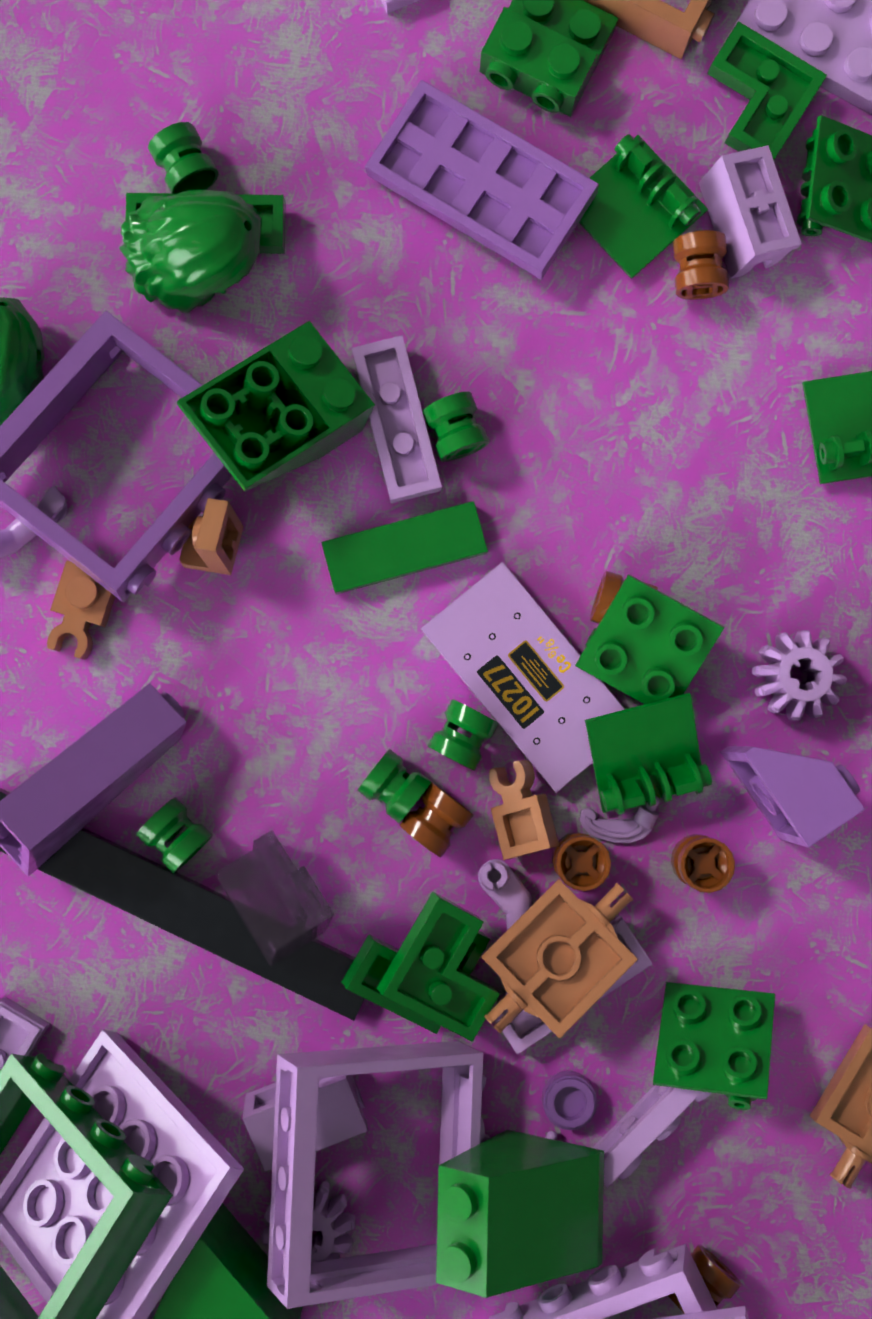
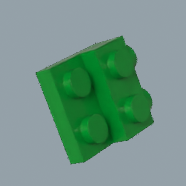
M512 0L509 8L504 6L481 51L480 73L484 74L493 85L500 89H514L531 97L538 107L547 112H561L571 117L616 30L619 18L583 0Z

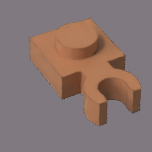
M68 560L65 562L50 611L63 614L64 618L62 624L57 625L50 632L47 647L50 650L60 652L65 637L74 635L78 641L74 657L86 660L93 647L92 637L88 632L92 623L106 628L115 596Z
M529 760L513 762L516 772V779L513 784L507 778L505 767L489 770L490 784L494 791L502 796L503 800L502 805L491 808L503 860L559 846L546 794L532 796L530 788L534 783L535 774Z

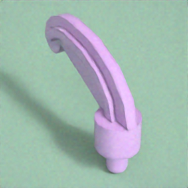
M655 796V806L650 807L648 803L646 806L641 805L634 819H596L594 810L585 808L580 812V822L582 827L596 838L613 843H632L645 838L653 829L659 813L655 810L660 800L659 797Z

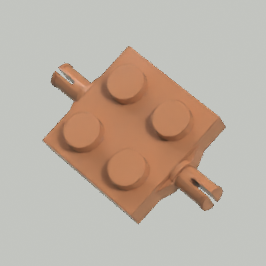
M558 879L481 956L500 976L508 993L488 1014L484 1015L486 1020L492 1024L506 1009L508 1010L494 1025V1028L500 1034L524 1010L540 1018L560 1039L638 960L618 939L610 923L633 901V898L628 893H625L610 907V904L624 891L618 883L593 906L578 899Z
M866 1024L863 1025L810 1114V1117L816 1123L837 1135L846 1147L829 1175L849 1189L852 1188V1184L865 1162L872 1163V1028Z

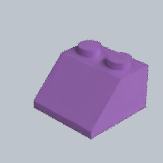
M728 746L720 751L781 840L809 848L865 810L856 797V794L860 792L859 785L851 773L840 764L835 766L830 761L752 746Z

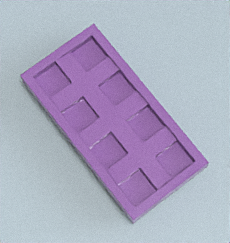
M423 80L419 82L365 165L367 176L541 280L596 197L599 188L597 182Z

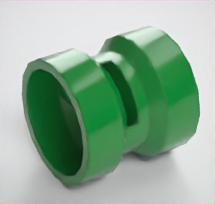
M189 122L175 123L162 129L154 135L148 145L149 152L156 165L164 168L166 171L165 182L171 193H181L187 190H207L216 182L219 176L212 158L202 153L200 149L202 140L195 126Z
M459 392L431 403L423 410L427 426L434 429L437 434L438 441L435 447L442 462L466 457L485 448L490 443L485 427L479 425L476 421L474 414L477 406L471 392Z
M452 699L445 711L447 721L442 730L434 732L427 747L475 771L482 758L480 748L484 740L493 737L499 723ZM460 727L471 733V737L469 738L457 732L458 728Z
M389 749L357 791L369 800L377 799L380 802H385L387 804L386 814L400 823L432 781L420 772L409 774L406 771L407 768L403 766L402 758Z
M174 797L139 829L136 836L147 847H156L163 854L162 862L173 873H176L204 847L213 834L203 824H194L187 817V808ZM186 827L187 829L167 848L166 845Z

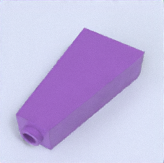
M149 683L0 801V847L27 876H30L181 739L186 721L183 719L184 712L179 703L166 692L160 694Z

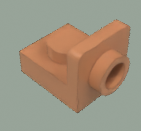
M208 498L203 516H197L188 526L191 529V534L182 547L179 561L184 568L231 575L244 526L229 501Z

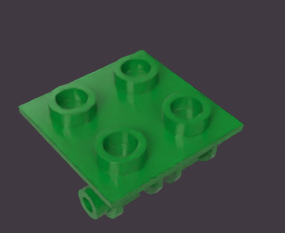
M820 115L817 117L816 129L813 130L812 137L806 140L805 146L808 152L806 168L802 172V179L806 182L801 185L800 193L808 198L802 200L801 213L797 216V224L802 226L801 234L805 236H819L822 234L823 227L826 226L872 243V135Z
M628 134L616 145L614 150L617 154L590 177V179L599 184L598 193L579 223L632 279L673 243L677 237L682 235L708 211V208L639 135L633 138Z
M872 371L803 381L802 385L820 485L872 477Z
M628 574L599 625L591 632L586 641V647L575 666L643 704L671 698L685 693L724 630V626Z
M690 693L585 720L603 813L616 810L618 815L624 814L626 809L645 805V802L650 807L655 806V796L663 798L665 802H670L674 794L677 796L690 792L700 794L703 793V787L712 785L708 766L701 764Z
M666 982L653 1085L724 1094L728 1097V1105L737 1110H749L751 1102L756 1099L767 1100L775 993Z

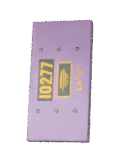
M503 562L421 628L425 636L495 721L499 723V726L555 793L593 763L585 720L624 710L601 680L575 666L580 657L579 653Z

